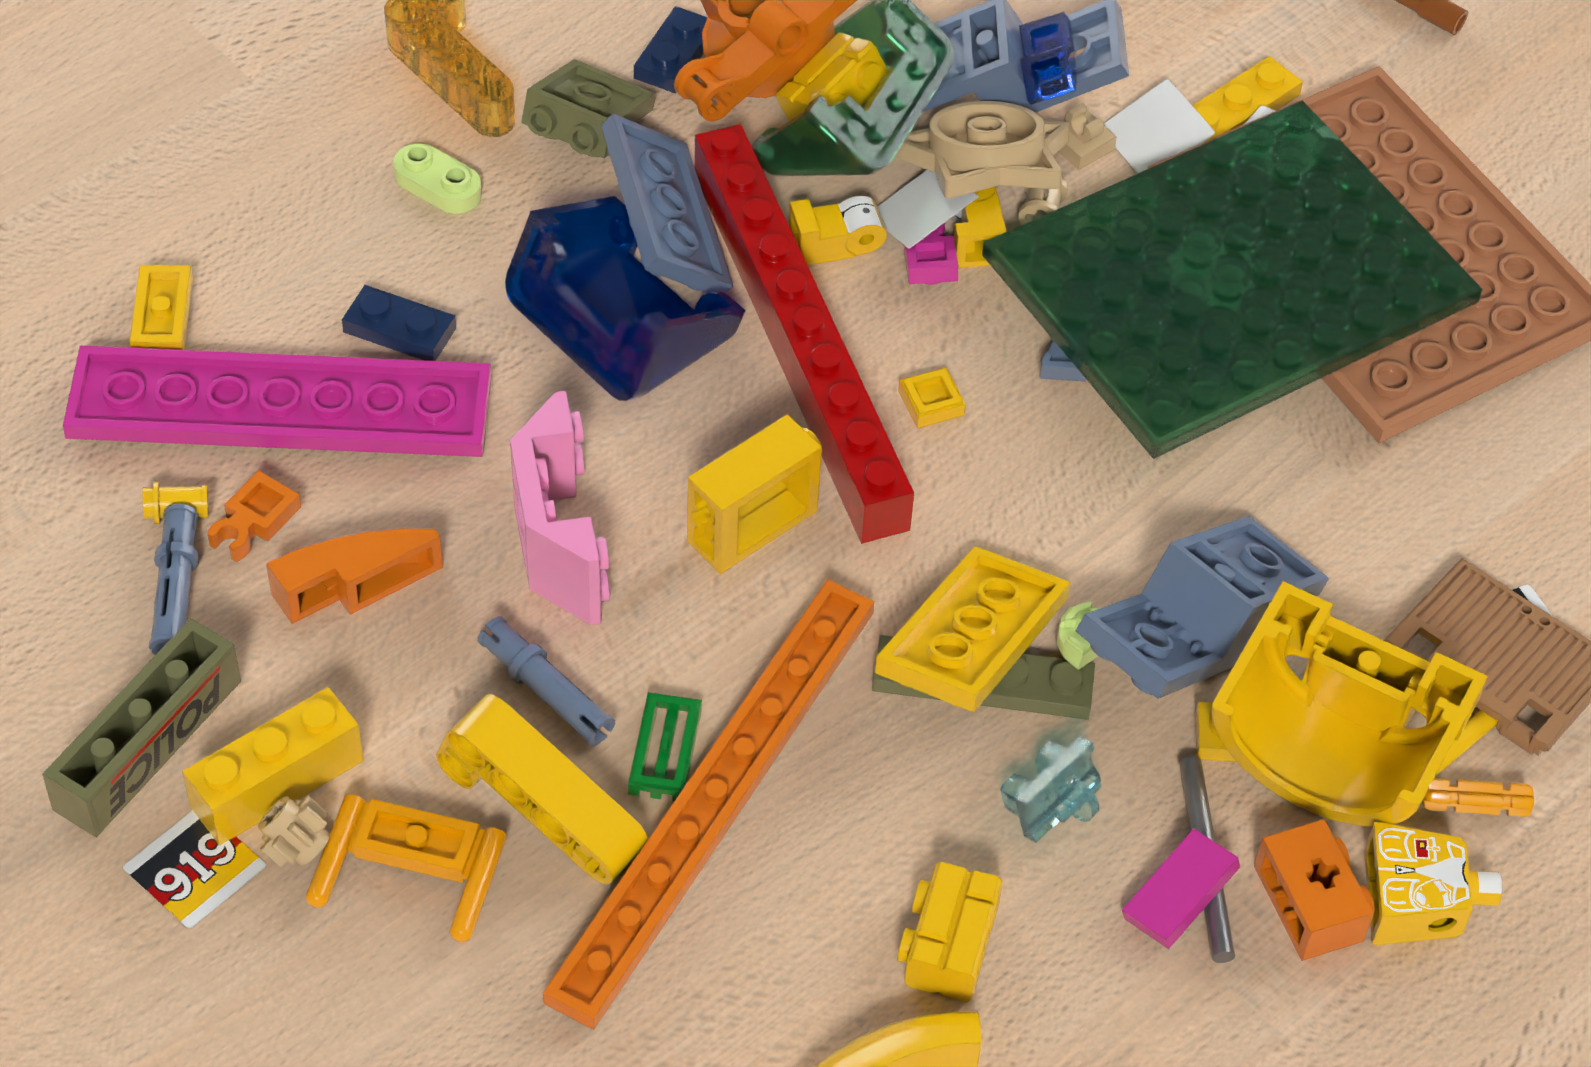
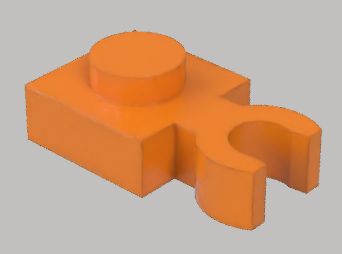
M258 470L224 504L227 518L216 521L209 528L207 534L210 547L216 549L222 541L236 539L229 546L231 559L235 562L242 560L249 553L251 548L250 540L255 535L268 542L301 508L300 494Z

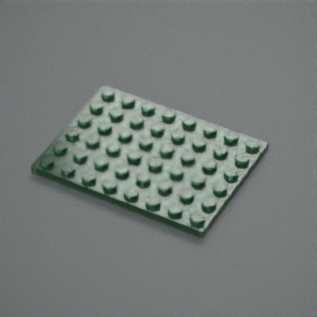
M1303 100L987 240L983 243L982 256L1153 459L1478 303L1483 290Z

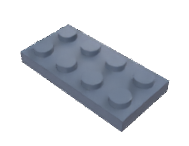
M612 113L601 125L645 270L655 276H663L687 285L693 290H700L721 298L733 287V283L687 143Z

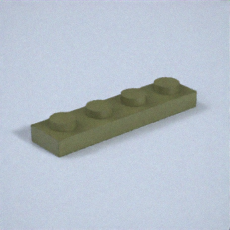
M879 636L877 655L894 636ZM1022 654L980 706L1089 720L1095 663L1089 662L1078 670L1066 659ZM874 670L872 687L874 692L940 700L878 675Z

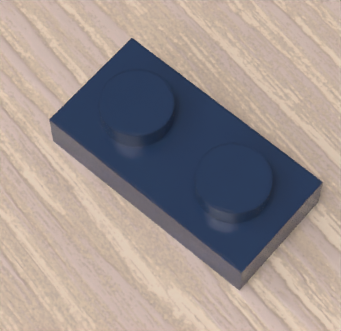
M675 6L635 62L634 79L676 94L674 82L679 70L691 60L700 59L703 55L702 31L708 17Z
M364 285L342 318L343 333L424 361H436L456 330V318L453 314Z

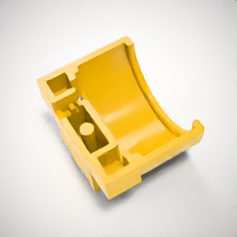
M1283 581L1212 703L1213 724L1221 742L1237 763L1263 786L1290 803L1311 813L1337 822L1373 827L1374 822L1397 824L1408 819L1418 810L1454 740L1458 741L1481 697L1488 676L1437 652L1434 654L1431 662L1330 616L1333 608L1332 603ZM1296 655L1309 659L1302 680L1291 670L1285 660L1286 657ZM1415 711H1418L1426 718V726L1407 728Z

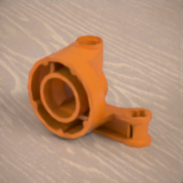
M700 0L708 16L702 31L703 54L705 58L691 60L679 70L674 82L675 91L683 99H691L697 105L699 114L705 120L711 122L725 117L746 97L768 98L776 96L789 81H793L794 76L835 36L834 20L857 0ZM694 75L698 76L699 83L693 78ZM712 97L718 102L717 105L713 104Z

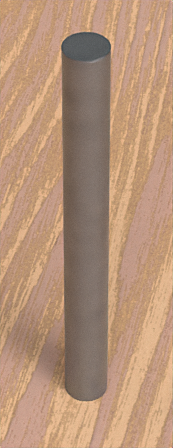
M1196 756L1186 757L1180 761V770L1191 831L1193 828L1216 843L1202 760ZM1222 888L1204 908L1212 960L1217 963H1226L1235 958L1224 888Z

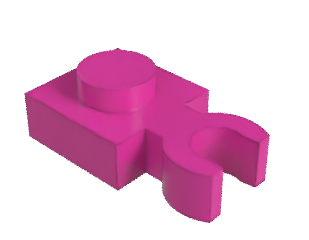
M945 223L910 249L904 246L909 284L934 285L941 282L958 281V261L954 237L945 236Z

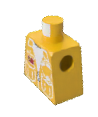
M1374 822L1364 850L1367 888L1371 893L1375 906V914L1370 923L1372 945L1458 937L1463 934L1473 905L1499 906L1502 896L1500 873L1470 871L1467 843L1462 838L1389 823Z

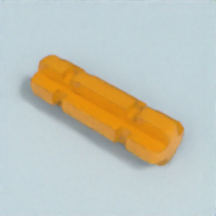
M1434 778L1422 801L1424 808L1429 811L1447 812L1448 806H1453L1454 812L1500 815V810H1506L1507 816L1527 817L1531 814L1534 807L1533 787L1529 784L1509 783L1508 788H1503L1502 782L1456 779V785H1451L1449 779Z

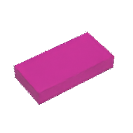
M1193 828L1122 909L1124 919L1167 949H1170L1240 868L1238 857Z

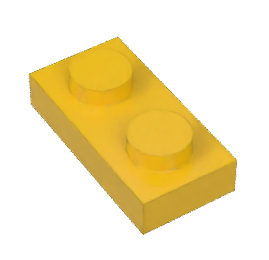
M140 265L130 334L131 348L184 350L193 281L191 265Z

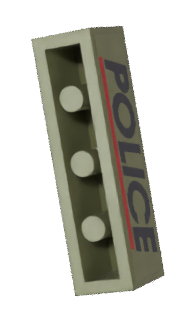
M190 618L42 773L52 810L97 838L240 684L241 677L235 645Z

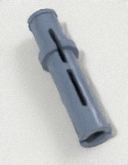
M173 504L166 507L163 512L162 541L156 548L154 556L155 565L159 568L152 634L149 642V649H152L154 655L166 645L187 621L191 572L196 569L199 556L194 548L198 513H195L196 510L189 505Z
M502 616L493 618L485 625L494 634L490 636L484 630H481L478 635V643L486 647L508 667V676L516 683H525L581 734L589 745L596 746L607 738V735L600 728L604 727L607 731L611 732L615 726V719L607 715L546 659L547 652L536 643L529 644L507 624V621Z

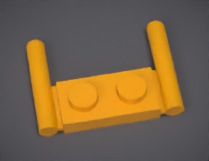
M347 794L343 799L330 832L329 840L324 847L307 890L306 901L315 908H322L328 903L347 852L353 853L354 858L464 883V880H467L449 931L450 936L455 941L467 942L473 935L506 842L507 834L495 827H489L486 830L480 829L478 823L371 798L369 802H365L363 798L357 795Z

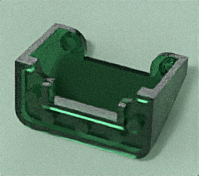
M871 0L834 26L835 35L840 32L853 36L854 39L861 38L871 41L888 69L870 98L862 106L857 104L850 96L836 105H826L828 101L820 95L808 104L803 113L782 127L764 131L752 144L762 169L771 175L780 177L871 175L885 168L895 157L953 65L955 59L954 48L947 35L911 0Z

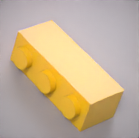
M326 687L184 769L182 774L190 808L220 846L257 825L268 809L282 797L288 796L292 801L295 799L299 800L363 762L359 724L330 688Z

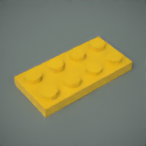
M974 546L877 655L875 673L898 682L905 687L913 688L943 700L950 705L974 713L1068 600L1071 582Z

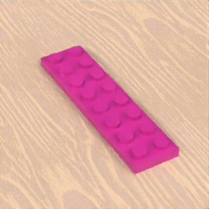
M80 345L64 416L63 430L66 439L483 457L491 385V364Z

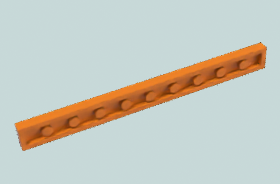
M828 579L826 580L544 990L543 1002L545 1005L592 1030L596 1028L872 617L875 601Z

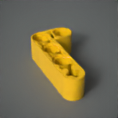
M485 695L446 734L436 753L439 766L452 781L463 788L471 789L483 779L586 874L602 884L608 885L612 883L639 854L648 841L647 834L642 826L512 707L495 695Z

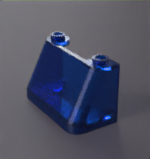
M616 196L532 210L507 270L505 288L509 301L615 399L628 401L646 395L732 338L736 333L746 310L729 295L718 291L709 292L701 296L695 309H693L657 276L645 270L643 264L634 257L638 245L629 223L630 219L626 206Z

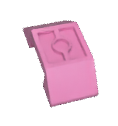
M566 391L555 392L510 440L514 508L529 589L590 625L600 624L601 602L610 601L606 569H609V558L605 537L595 538L591 517L557 521L553 500L576 497V476L584 475V460L580 444L583 442L580 412H570Z

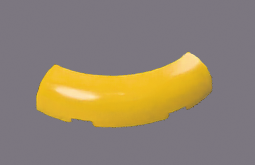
M978 1011L946 1012L918 1016L889 1024L862 1035L839 1048L815 1067H978L982 1044L980 1015Z

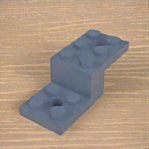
M989 0L877 46V50L891 74L890 78L879 88L880 115L888 125L913 117L972 92L977 95L980 101L1007 102L1039 112L1129 76L1122 8L1117 0H1103L1029 31L1007 0ZM1050 40L1058 43L1062 53L1061 62L1057 69L1055 68L1058 65L1059 58L1053 59L1055 61L1054 64H1050L1052 60L1046 61L1048 68L1055 69L1053 71L1048 70L1044 66L1042 59L1043 48ZM1085 48L1080 55L1075 57L1076 51ZM931 64V66L923 72L924 67L926 65Z
M1247 516L1171 542L1141 594L1086 613L1075 632L1090 643V647L1095 654L1105 660L1112 661L1131 677L1132 683L1139 690L1154 695L1159 699L1233 668L1283 581L1318 596L1329 578L1258 522Z

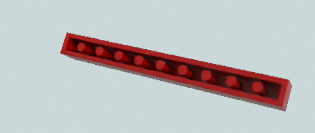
M738 124L695 134L694 168L704 198L805 421L822 446L821 456L861 544L910 531L914 501L912 486L742 125Z

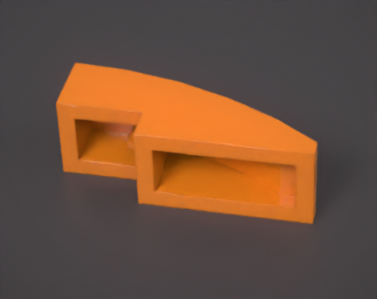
M401 528L368 531L332 538L297 549L266 563L271 595L292 624L339 600L351 615L442 569L443 559L440 535L435 529Z

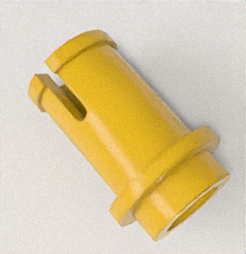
M153 482V487H143V519H154V524H160V519H163L164 509L173 504L189 505L196 510L195 513H198V517L209 518L208 485L159 487V482Z

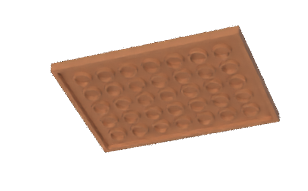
M1380 66L1148 166L1147 182L1192 232L1197 227H1202L1221 238L1225 254L1256 288L1250 296L1253 302L1378 443L1392 438L1591 341V284ZM1284 116L1290 117L1336 140L1296 189H1291L1239 164L1242 156L1252 152L1260 153L1262 150H1244L1237 155L1236 162L1220 154L1232 139ZM1286 132L1279 135L1275 140V144L1279 143L1282 138L1295 135L1297 132ZM1226 241L1273 266V270L1262 282Z

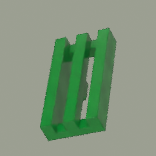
M647 693L628 782V795L639 796L640 791L650 792V798L661 800L662 794L672 795V801L676 800L688 782L702 712V700ZM658 708L667 709L654 776H644ZM679 711L688 712L675 778L674 780L666 779Z

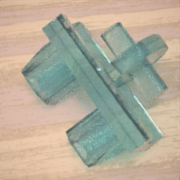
M1079 736L1067 747L1050 740L1038 751L1035 759L1038 775L1033 780L1021 774H1013L1002 784L1001 794L1004 806L1011 813L1019 817L1024 837L1037 843L1059 821L1064 823L1073 816L1077 820L1087 822L1100 811L1098 800L1094 794L1101 789L1102 785L1100 783V774L1091 760V753L1094 750L1093 742Z

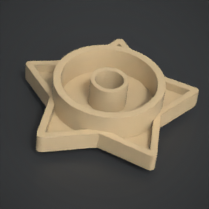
M1000 101L964 102L951 105L934 114L930 120V128L891 136V156L935 172L945 198H954L999 185L1060 189L1062 169L1053 156L1069 141V123L1043 121L1036 112L1012 103Z

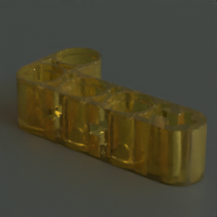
M388 0L384 6L389 50L478 133L488 137H501L513 130L515 126V105L512 81L459 33L466 25L465 0Z

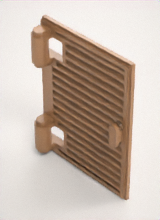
M1463 558L1450 569L1384 639V641L1431 662L1434 654L1437 652L1487 675L1485 686L1476 707L1498 721L1496 728L1500 730L1499 734L1531 755L1535 753L1539 756L1542 751L1548 752L1591 703V641ZM1417 634L1438 646L1427 659L1408 647L1411 640ZM1527 705L1548 718L1538 732L1517 719L1518 715Z

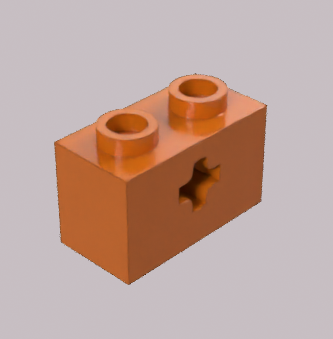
M1325 819L1263 837L1254 868L1301 961L1364 942L1371 920L1375 914L1373 898L1364 884H1358L1350 868V858L1344 842L1338 837L1334 838Z

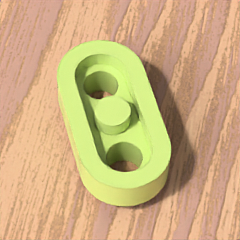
M410 144L401 148L396 153L393 161L395 180L403 189L440 210L452 214L468 212L479 204L481 200V181L474 169L428 144Z

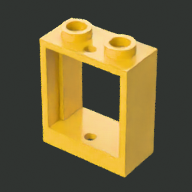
M787 414L688 476L687 542L719 574L727 571L818 511L822 446L816 435L810 429L802 428Z

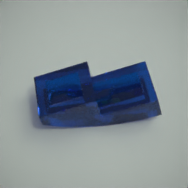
M1063 11L1019 25L1025 58L1020 60L1029 104L1032 105L1075 92L1077 85L1075 50L1071 23L1066 13Z

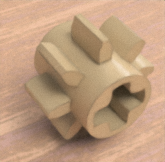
M309 795L301 802L297 799L292 801L288 796L282 797L268 809L259 822L258 829L264 833L261 839L265 842L260 850L280 867L287 860L291 864L296 861L300 866L308 864L322 851L329 840L330 833L324 829L327 825L324 818L328 812Z

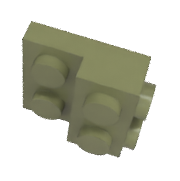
M574 59L527 89L521 123L527 125L538 136L555 140L559 139L569 143L580 154L606 158L609 154L601 125L612 113L637 122L653 111L656 93Z

